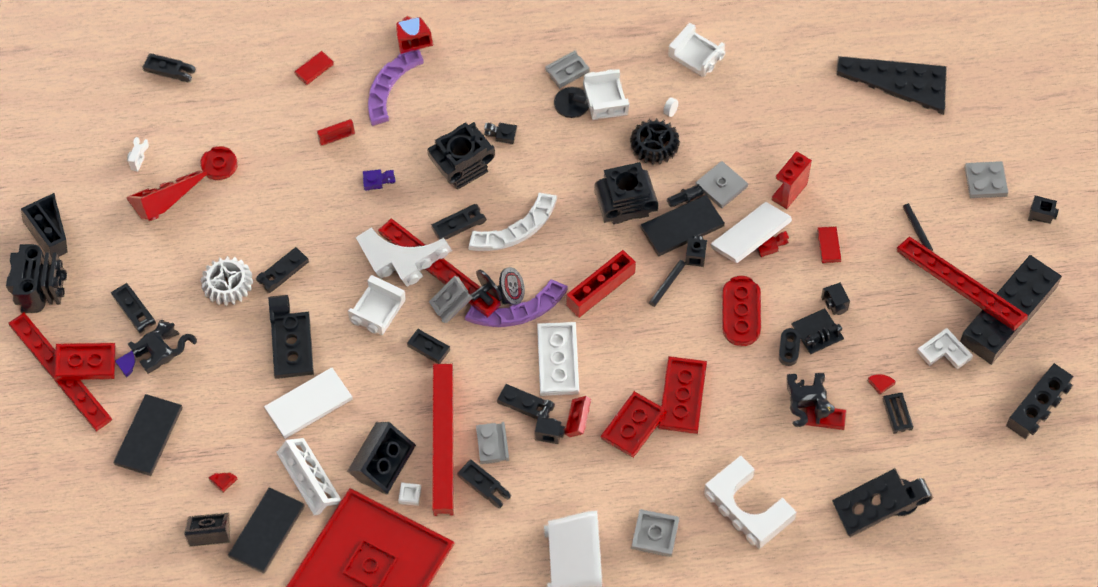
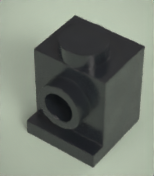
M1035 195L1031 204L1028 221L1036 220L1051 224L1053 219H1057L1059 211L1056 208L1057 201Z
M693 236L688 238L686 265L704 267L707 240H704L703 237Z
M841 282L823 288L821 299L822 301L825 300L827 308L831 309L834 315H842L848 311L850 300Z
M539 414L535 428V440L559 444V439L564 437L565 426H561V422L554 418L543 419V415Z

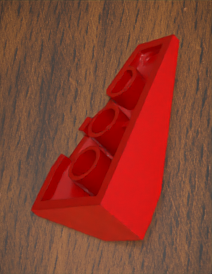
M196 171L175 179L176 183L173 181L160 184L158 189L153 188L149 190L147 188L127 196V200L141 219H147L148 221L156 220L160 214L165 213L201 181L207 173L206 171Z

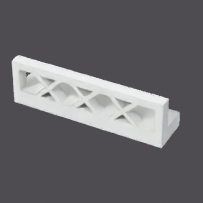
M305 439L286 440L276 453L313 515H320L326 506L339 504L342 501ZM300 445L304 452L297 449L296 446ZM305 460H306L307 462L311 463V465L313 466V468H312L311 466L307 465V463L305 462ZM315 476L321 479L322 483L317 481ZM324 492L330 494L332 498L328 499Z

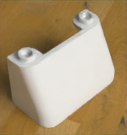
M587 511L548 521V525H544L545 538H549L551 583H547V587H602L597 511Z

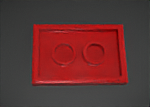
M115 343L56 344L55 380L115 379Z
M634 391L600 436L601 440L634 458L666 415L667 410Z

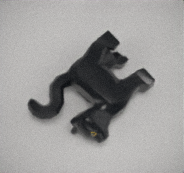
M160 320L155 330L146 333L138 342H129L128 345L136 358L141 357L147 352L151 354L150 358L139 361L147 374L180 355L184 351L186 341H190L195 345L197 338L193 334L182 335L178 340L177 348L171 349L164 340L179 335V332L174 329V323Z
M815 373L814 383L811 386H804V380L796 383L797 374H787L786 382L787 390L790 394V410L792 414L800 418V420L793 421V426L802 427L808 422L807 415L800 408L815 406L814 413L817 424H820V419L834 413L835 407L827 400V391L823 386V382H825L824 373Z

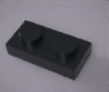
M417 329L407 342L409 348L438 364H441L450 351V346L420 329Z

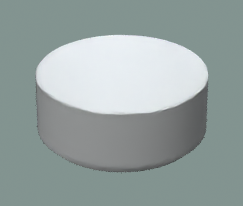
M674 98L667 100L663 110L665 115L672 117L675 114L678 100Z

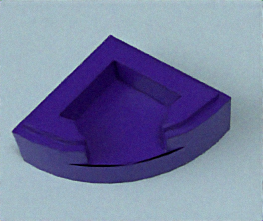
M132 350L115 360L126 378L133 372L136 359Z

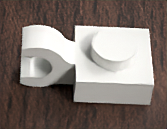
M138 137L134 139L132 152L130 151L127 156V162L131 170L137 172L145 157L144 152L149 146L147 139L144 140L143 144H139Z

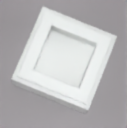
M401 483L399 504L419 506L421 485Z

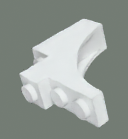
M372 227L356 237L375 273L381 279L390 276L396 270L407 287L417 283L423 277L420 272L422 269L430 267L432 263L438 259L445 258L452 251L444 238L420 247L394 245L378 236Z

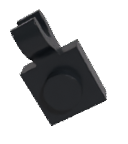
M499 122L497 127L492 123H485L484 135L496 137V142L514 144L517 125Z

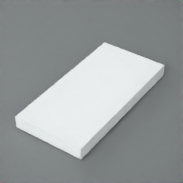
M765 202L713 241L711 247L737 264L792 222L791 216Z
M576 322L537 324L540 396L579 394Z
M330 368L264 407L284 439L353 400L334 369Z

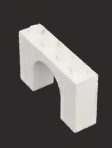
M739 456L705 484L704 495L709 502H714L718 506L719 512L724 517H728L732 521L736 530L742 531L746 535V539L751 545H755L760 549L792 523L797 512L783 498L761 514H748L739 509L733 496L737 490L753 478L755 470L742 456Z

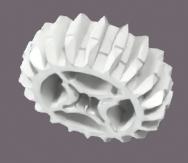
M228 256L225 260L219 257V262L212 260V266L207 265V271L202 273V290L212 303L216 301L218 305L222 302L226 306L228 302H232L235 305V300L242 302V296L247 297V291L252 289V272L247 264L244 265L242 260L237 261L235 257L232 260Z

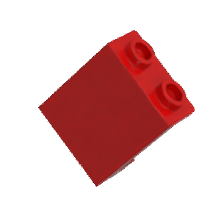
M798 151L792 155L776 175V179L783 184L773 194L772 201L785 209L790 207L808 184L811 159Z

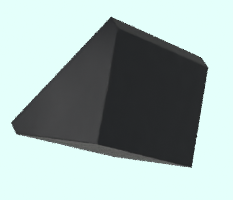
M229 512L189 516L184 531L189 546L230 543Z

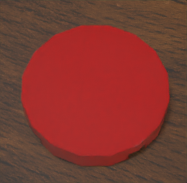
M217 146L203 154L200 166L202 171H206V177L209 179L224 180L235 173L238 161L230 148Z

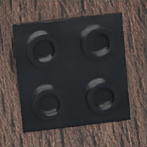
M825 308L791 323L793 328L800 333V339L810 355L844 340L840 332L842 331L841 325L834 323Z

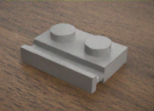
M573 51L545 66V71L549 73L551 79L560 89L589 73L590 68L577 55V52Z
M454 276L429 303L437 315L442 318V322L448 323L473 297L469 295L460 278Z
M505 422L501 424L476 425L480 464L497 463L503 460L509 461Z

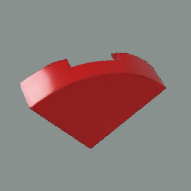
M883 374L872 375L867 380L880 395L896 383L893 378Z
M229 472L215 473L209 477V481L223 493L237 480V476Z

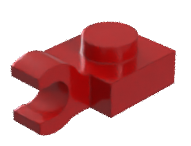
M787 231L781 232L775 237L772 236L757 248L760 257L776 253L779 250L778 246L788 244L789 236Z

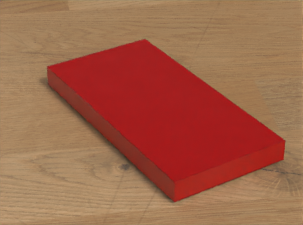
M668 356L661 406L667 410V413L660 421L658 429L698 434L707 361Z

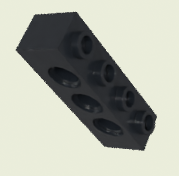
M1053 363L1009 417L1006 426L1025 440L1030 434L1034 435L1040 427L1038 425L1040 421L1045 422L1050 416L1051 412L1049 410L1059 405L1062 400L1061 395L1063 393L1067 395L1073 387L1071 382L1074 376ZM1038 400L1043 401L1045 404L1039 403ZM1027 414L1033 415L1034 418L1027 416Z

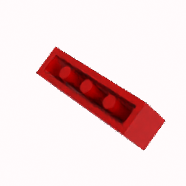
M624 250L620 251L566 294V306L580 318L635 274L636 261Z

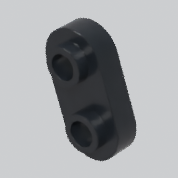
M793 328L785 329L781 334L779 361L785 366L796 364L799 357L801 337L800 333Z

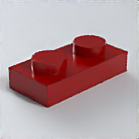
M583 396L572 399L564 433L566 436L574 437L584 434L591 398Z

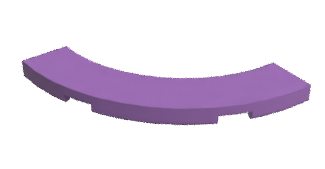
M419 49L397 55L398 57L388 62L372 83L368 100L369 118L372 126L389 121L387 99L395 82L410 69L424 64Z
M550 279L543 290L528 302L512 305L510 308H498L488 318L471 306L465 316V320L489 327H508L524 324L551 310L565 295L568 286Z

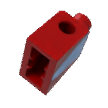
M406 16L402 21L396 23L400 54L433 46L431 30L421 17L411 18Z

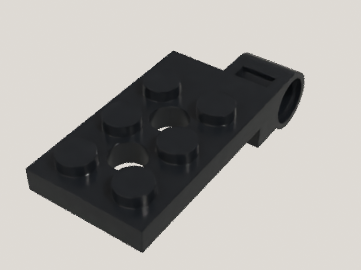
M288 295L268 297L275 379L314 375L309 311L290 313ZM291 337L297 339L294 344H288L287 340ZM295 354L298 356L295 361L288 360L290 355Z
M894 468L832 501L848 536L852 537L903 510L909 511L917 506L928 503L933 499V496L924 478L913 480L904 485L897 469ZM880 495L882 502L879 505H873V498ZM861 504L864 506V511L857 515L854 509L857 505Z

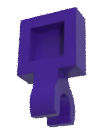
M381 169L363 171L365 191L383 189V184L396 183L394 170H387L382 173Z

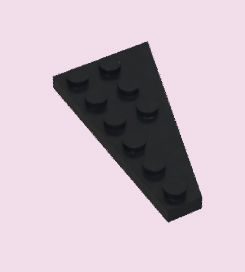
M838 56L836 75L854 82H863L873 89L875 87L882 89L886 94L908 102L914 101L922 104L924 108H933L938 110L940 114L944 115L947 66Z

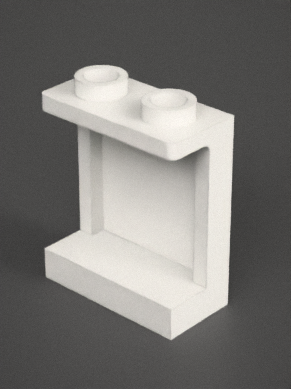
M689 23L669 45L668 56L704 77L714 69L715 63L718 60L721 61L723 59L725 44L721 42L718 46L697 34L695 32L696 26Z
M619 69L590 72L584 75L583 87L586 98H588L587 102L592 120L628 115L630 104L628 99L624 97Z
M371 275L368 279V288L354 309L350 308L348 310L349 320L357 326L362 325L366 327L371 333H378L383 336L406 300L405 291Z

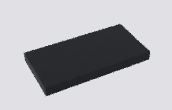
M704 195L641 224V229L657 255L661 256L687 244L688 238L693 236L702 237L724 227L725 222L708 196Z
M145 394L117 453L114 465L152 476L182 411V405Z
M269 487L229 552V558L265 574L304 509V503Z

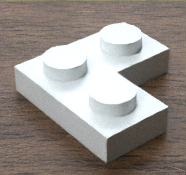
M948 328L917 349V353L929 366L945 356L956 369H959L973 358V355Z

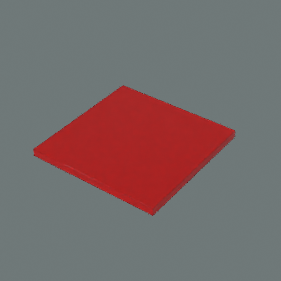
M349 488L286 587H429L455 543L445 536Z

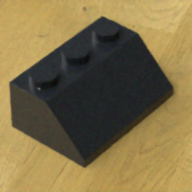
M376 422L347 472L360 483L388 494L416 444L392 423Z

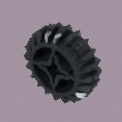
M649 118L647 123L642 120L641 125H636L630 137L631 150H633L634 156H638L639 161L644 159L645 164L651 161L652 165L655 162L661 165L663 160L668 162L669 158L673 159L680 146L676 127H672L671 122L665 124V120L659 122L657 118L655 121H651ZM646 136L645 141L641 142V139ZM669 141V144L664 147L665 142Z

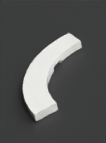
M538 193L537 199L528 215L508 226L507 229L487 232L472 231L469 250H500L526 240L546 223L555 207L557 195Z

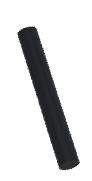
M910 204L903 205V209L922 245L933 251Z
M679 260L649 301L651 306L655 307L682 271L686 265L683 260Z

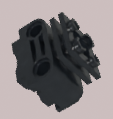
M466 122L452 132L435 139V144L427 148L430 160L450 184H453L457 190L488 172L487 164L495 157V147L488 142L476 127L475 122L469 125Z
M640 162L604 170V178L598 180L594 185V193L597 197L604 223L612 221L613 225L631 219L649 217V213L658 211L659 203L647 170L642 169Z
M20 244L19 252L11 253L10 255L11 270L6 281V288L13 295L14 304L21 305V313H38L42 311L45 307L46 299L49 305H53L54 300L57 305H61V298L65 295L63 283L67 280V271L63 268V261L59 259L57 253H53L52 258L50 253H45L44 257L38 245Z

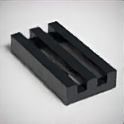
M903 393L883 396V402L893 434L898 433V431L905 432L907 429L909 431L913 430V423ZM895 398L899 399L906 420V425H904ZM890 399H891V402H892V405H893V408H894V411H895L896 418H897V421H898L899 426H897V423H896V420H895V417H894V414H893V411H892V408H891V405H890V402H889Z

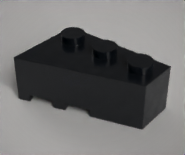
M55 193L21 208L23 223L45 253H50L51 258L53 253H57L59 257L68 253L66 236Z

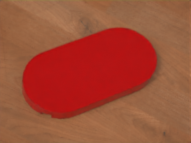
M747 276L731 278L730 281L725 283L722 291L723 335L730 343L736 346L753 344L761 333V289L753 279Z

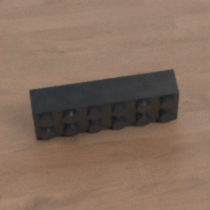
M1029 255L996 293L1027 314V320L1014 331L982 310L964 330L960 342L992 365L1056 290L1062 275L1032 255Z

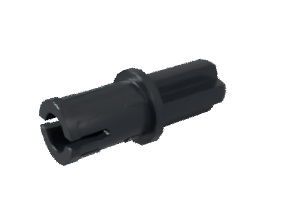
M696 184L688 189H681L680 193L667 198V203L669 207L677 206L683 202L689 203L691 199L703 195V189L700 184Z

